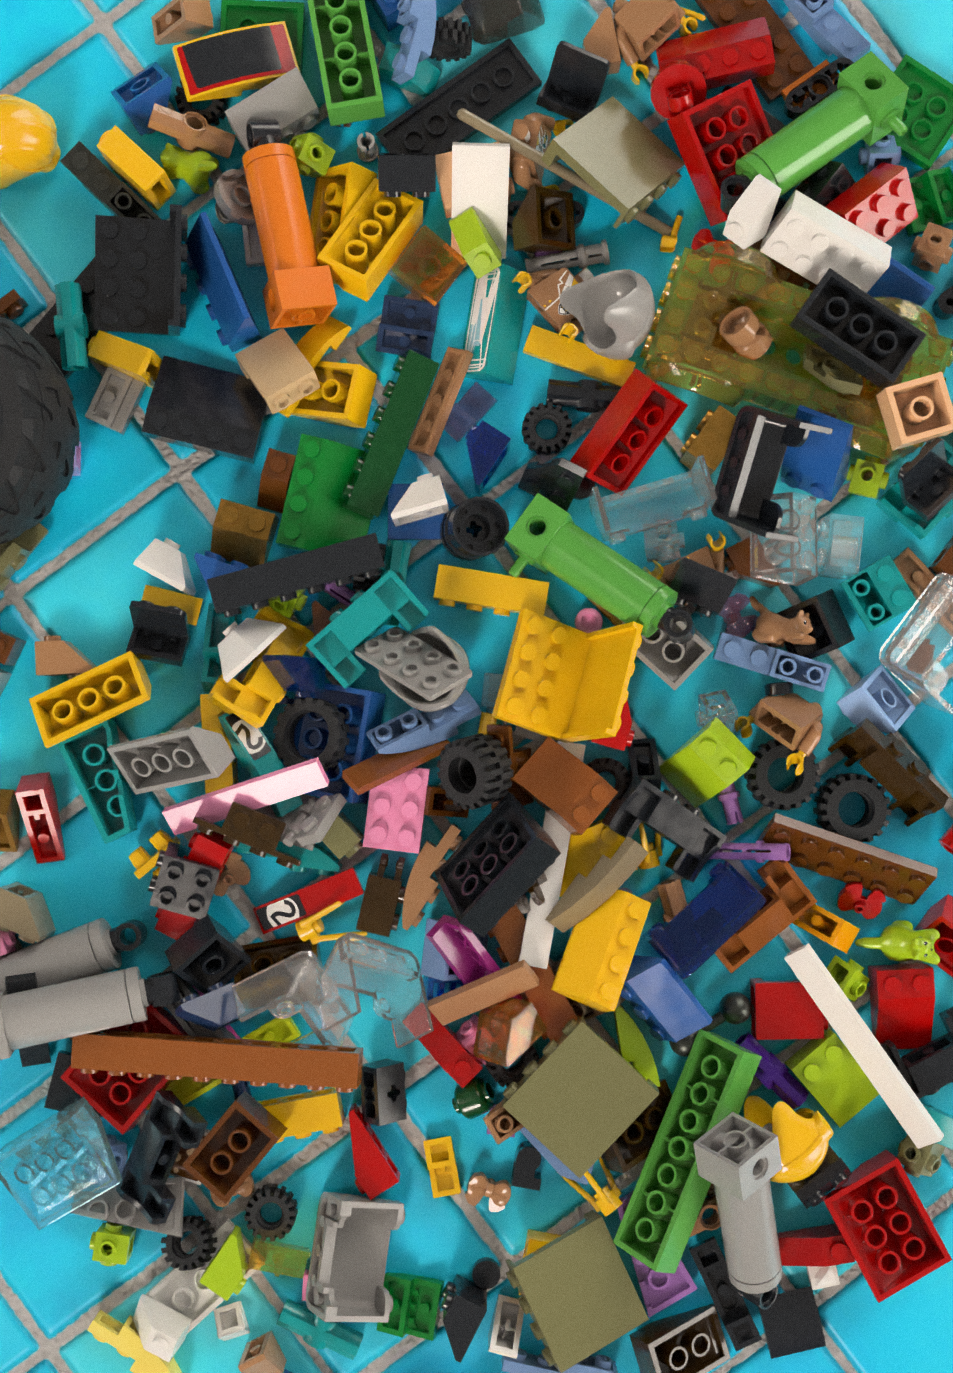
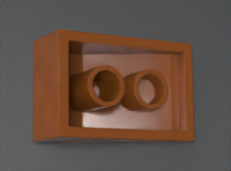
M550 737L544 740L511 778L573 836L582 835L618 793L597 772Z

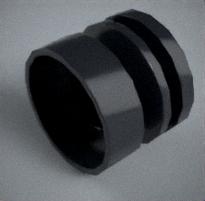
M476 496L457 504L444 515L440 524V538L444 548L452 556L466 561H473L497 552L505 544L506 540L504 538L509 533V520L505 510L498 502L488 497ZM466 528L473 529L474 534L467 533Z

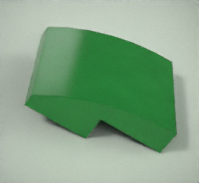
M951 168L930 170L922 176L909 178L918 217L905 227L908 237L923 234L929 222L942 227L953 225V175Z
M385 1273L383 1287L393 1297V1309L389 1314L388 1322L377 1323V1331L402 1338L409 1334L433 1341L437 1335L444 1281L411 1274Z

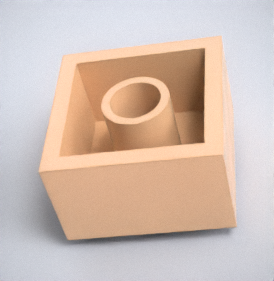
M942 372L887 387L876 395L892 451L942 437L953 432V406Z

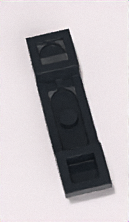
M713 1236L689 1247L736 1352L762 1340L743 1297L729 1279L727 1264L715 1237Z

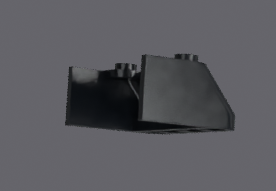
M749 405L742 407L736 416L712 497L711 511L713 515L765 538L798 542L799 536L780 529L783 511L778 503L771 501L787 446L794 448L802 446L806 442L810 430L832 434L833 429Z

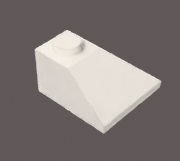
M433 473L424 474L416 478L417 482L411 483L391 513L395 527L449 511L439 475L433 477Z
M155 538L135 559L133 565L180 591L194 596L196 590L186 555L178 551L181 545L168 538H165L164 542Z
M246 618L239 625L234 621L222 632L226 637L218 644L223 679L228 683L286 629L285 625Z

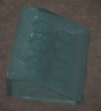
M84 1096L5 1144L0 1149V1181L38 1230L122 1181L101 1118Z

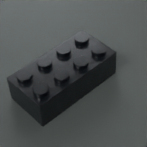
M831 268L821 278L789 324V326L882 390L894 383L927 335Z

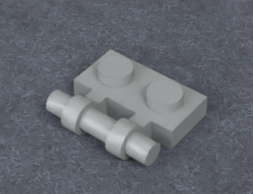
M341 793L330 796L324 795L318 800L310 798L298 810V817L295 822L290 823L287 827L283 843L288 847H292L296 840L301 846L321 842L347 800Z

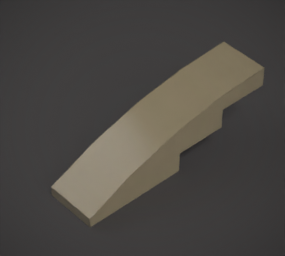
M627 836L611 859L602 855L587 878L578 873L545 920L561 932H566L609 899L632 875L649 852Z

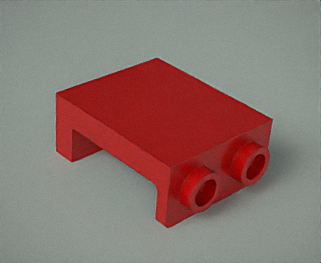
M750 978L751 1035L756 1040L824 1039V1030H828V1020L800 980L764 981L761 978Z

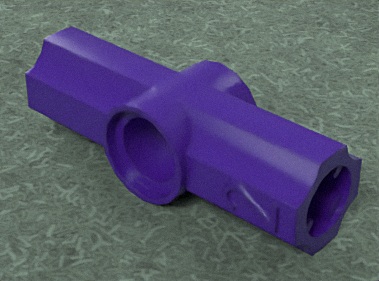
M748 1031L735 1041L736 1044L762 1056L755 1076L769 1090L772 1089L793 1110L800 1107L806 1101L809 1095L806 1088L788 1072L789 1069L772 1052L769 1053Z

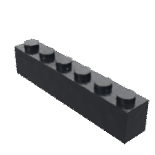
M376 533L213 577L207 579L216 613L219 615L224 614L225 618L242 614L241 609L252 606L253 610L270 606L269 601L280 598L281 602L298 598L297 593L308 590L309 595L325 591L324 585L336 582V586L339 587L353 583L352 578L363 575L364 579L381 575L380 570L385 569V564Z

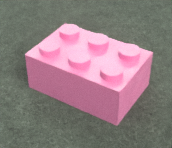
M415 767L370 790L363 847L419 854L430 768Z

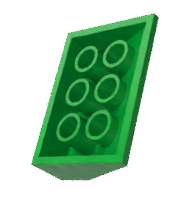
M301 434L276 538V543L280 547L307 552L368 535L371 519L342 507L344 499L341 498L347 482H352L355 474L351 472L353 464L358 456L362 457L363 450L328 439Z

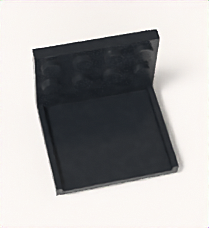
M170 204V220L95 215V331L180 336V328H186V304H180V292H186L187 274H181V262H187V244H181V241L187 242L188 214H182V205Z

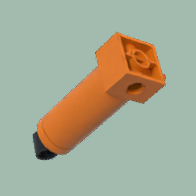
M276 119L247 121L246 138L250 150L242 156V163L268 277V282L262 293L270 329L323 324L336 307L337 299L329 265L320 266L317 261L318 255L294 148L281 143V130Z

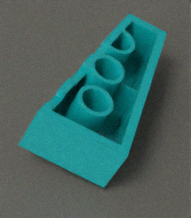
M115 717L57 744L105 844L138 829L129 784L107 750L109 746L120 743Z

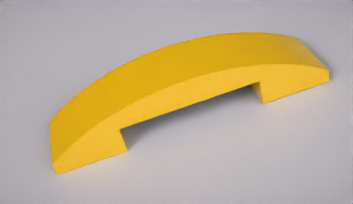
M329 316L325 323L316 324L296 346L314 369L328 348L336 351L352 328ZM302 399L278 413L289 418Z

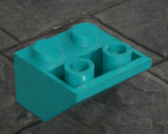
M890 555L880 558L840 583L868 632L918 604Z

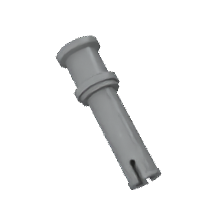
M606 239L601 240V243L588 246L578 244L575 250L524 259L527 273L551 268L560 270L564 267L578 266L579 269H583L589 265L599 263L610 264Z

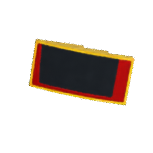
M285 21L227 30L172 47L187 102L238 97L245 90L265 87L295 67L299 70Z

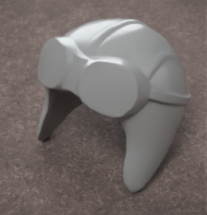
M630 269L610 271L587 279L564 290L559 298L562 307L578 319L584 331L582 339L587 347L596 354L609 359L625 360L632 357L635 349L643 343L653 325L655 301L652 288L641 274Z
M435 626L421 627L410 633L470 669L467 654L461 645ZM379 670L380 679L392 692L409 706L424 712L442 710L456 702L468 682L466 680L438 698L429 701Z

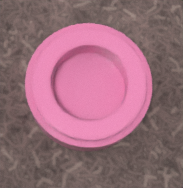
M582 609L575 617V627L578 630L590 633L602 628L603 619L596 609Z

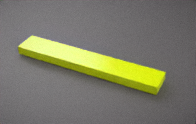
M285 1011L241 1039L291 1042L301 1036V1033L289 1012ZM182 1076L180 1080H173L166 1090H171L181 1103L185 1105L221 1084V1079H211L209 1082H195L193 1077Z

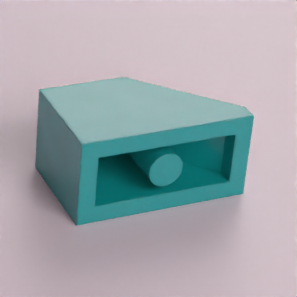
M388 41L379 64L381 82L424 97L433 93L439 82L441 71L426 59L417 64L414 77L401 85L391 80L394 72L392 63L401 46Z

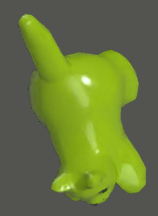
M170 143L165 145V149L160 154V160L164 166L162 168L170 180H185L195 194L201 195L209 191L208 180L211 172L219 168L217 158L204 151H185Z
M907 920L894 921L883 929L880 937H864L855 940L856 946L879 949L889 960L902 962L914 959L935 965L940 962V957L934 950V943L940 937L939 931L934 928L913 930V924Z

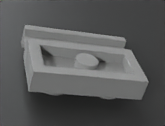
M107 367L85 417L124 435L147 385L120 371Z

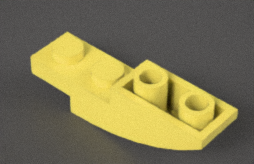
M100 1310L87 1330L92 1333L96 1340L103 1343L107 1342L115 1347L120 1355L134 1359L135 1361L130 1368V1371L133 1373H182L174 1357L170 1362H167L144 1350L133 1321V1316L131 1315L123 1324Z

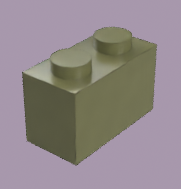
M341 812L322 841L339 860L344 855L349 859L363 846L360 840L364 835Z

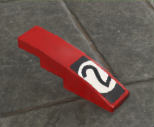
M352 867L253 908V911L263 934L314 915L337 901L343 903L365 892L355 868Z

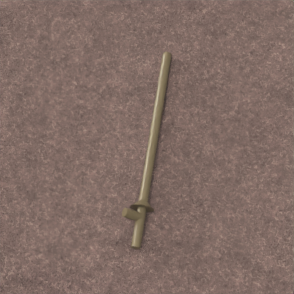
M464 108L458 110L457 117L461 121L500 143L510 144V149L609 204L575 171L559 162L548 167L541 160L544 154L472 112ZM647 209L644 212L640 210L634 218L661 235H670L672 231L671 226L646 213Z

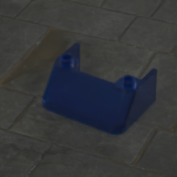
M723 859L708 873L711 876L708 881L709 884L669 923L664 922L661 924L658 921L642 935L651 947L662 958H665L670 967L682 980L692 975L766 902V898L729 862Z

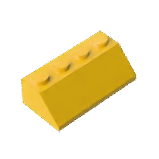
M348 162L330 167L325 176L316 177L310 224L317 255L320 254L373 179H377V173L354 162Z
M374 178L317 256V261L321 266L329 265L331 277L342 290L368 302L423 224V201L406 192H401V197H384V192H379L378 179Z
M129 651L30 698L29 702L44 746L49 748L150 700L152 685L143 662L132 651Z
M617 889L595 911L574 925L551 990L599 1012L615 1011L651 903L629 892Z

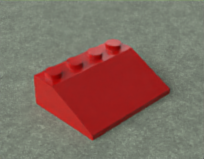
M751 79L667 120L710 226L727 221L728 215L720 208L722 181L728 176L736 175L735 164L738 159L773 135Z
M152 1004L147 1007L148 1020L108 1029L188 1035L171 1013L161 1006L155 1007ZM71 1065L60 1077L122 1135L133 1129L146 1114L156 1091L166 1090L173 1081L165 1079V1075L156 1074L151 1078H139L137 1073L126 1072V1075L112 1076L109 1075V1071L98 1070V1073L84 1074L81 1073V1069L71 1068Z
M884 1150L863 1162L848 1177L849 1180L838 1189L834 1188L823 1200L878 1303L952 1260L899 1159L888 1150Z

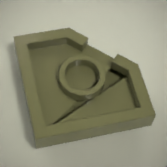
M806 343L803 351V368L830 389H834L841 394H860L863 387L862 375L820 346Z

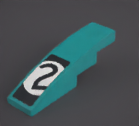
M225 713L218 717L241 768L247 767L252 779L285 768L260 728L256 729L234 713ZM296 796L271 804V807L276 817H283L302 805L303 802L300 796Z

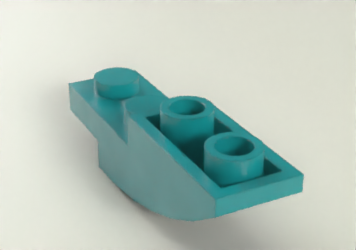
M279 841L276 847L277 850L301 859L300 866L293 864L290 871L306 872L307 868L318 869L317 874L333 876L334 872L342 870V863L316 843L313 851L295 845L288 847L282 841ZM241 842L238 847L234 846L236 847V852L253 854L249 852L251 846ZM268 853L266 854L268 857H275Z

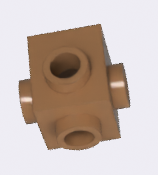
M929 222L922 237L916 236L910 252L915 254L911 265L917 266L921 270L938 274L942 263L948 265L953 254V248L950 247L953 240V230Z

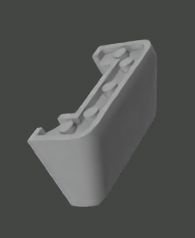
M337 1192L322 1193L318 1205L309 1267L306 1304L308 1309L324 1322L389 1321V1314L393 1309V1297L383 1287L390 1233L391 1230H398L405 1221L404 1203L381 1198L370 1200L367 1196Z

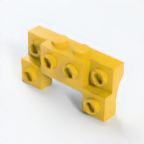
M270 606L259 609L254 619L282 623L286 629L255 658L241 683L234 678L227 683L223 679L222 674L206 698L227 714L234 713L256 729L263 727L275 704L279 703L286 695L287 689L285 687L288 681L292 680L300 670L298 664L308 648L306 644L314 638V633L311 630L284 617Z

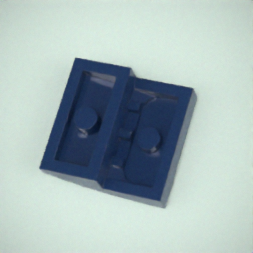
M384 295L375 351L403 355L410 349L430 359L440 304Z

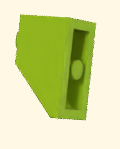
M473 207L449 220V225L460 251L477 279L502 265V252Z
M235 1225L199 1280L201 1284L226 1301H228L232 1293L238 1295L247 1281L244 1275L248 1266L242 1232L239 1226Z

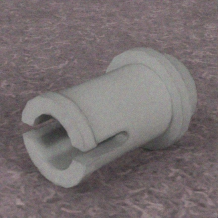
M365 132L366 137L364 138L363 133H361L357 138V155L364 162H372L378 157L379 153L375 138L369 132Z

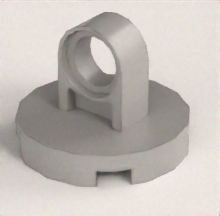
M231 169L225 171L214 184L215 212L218 220L223 224L238 223L248 226L255 224L246 177L244 176L245 172L242 170Z

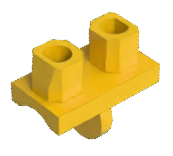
M160 829L149 838V841L158 850L150 856L142 846H139L128 856L136 868L134 874L138 879L142 878L156 866L160 850L166 851L169 841L181 843L177 836L171 838L168 833ZM161 867L152 872L153 875L158 876Z

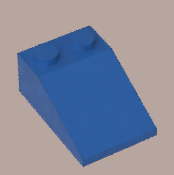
M800 405L797 409L796 418L832 428L833 431L832 434H826L810 430L808 438L802 446L798 448L787 446L782 462L781 482L786 483L789 487L806 491L816 498H823L832 502L847 478L854 425Z

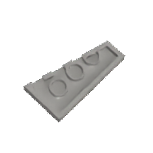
M170 1177L167 1179L165 1185L175 1196L176 1200L166 1223L150 1224L139 1209L120 1197L115 1190L119 1180L100 1183L97 1181L71 1183L69 1212L72 1214L182 1238L185 1178Z

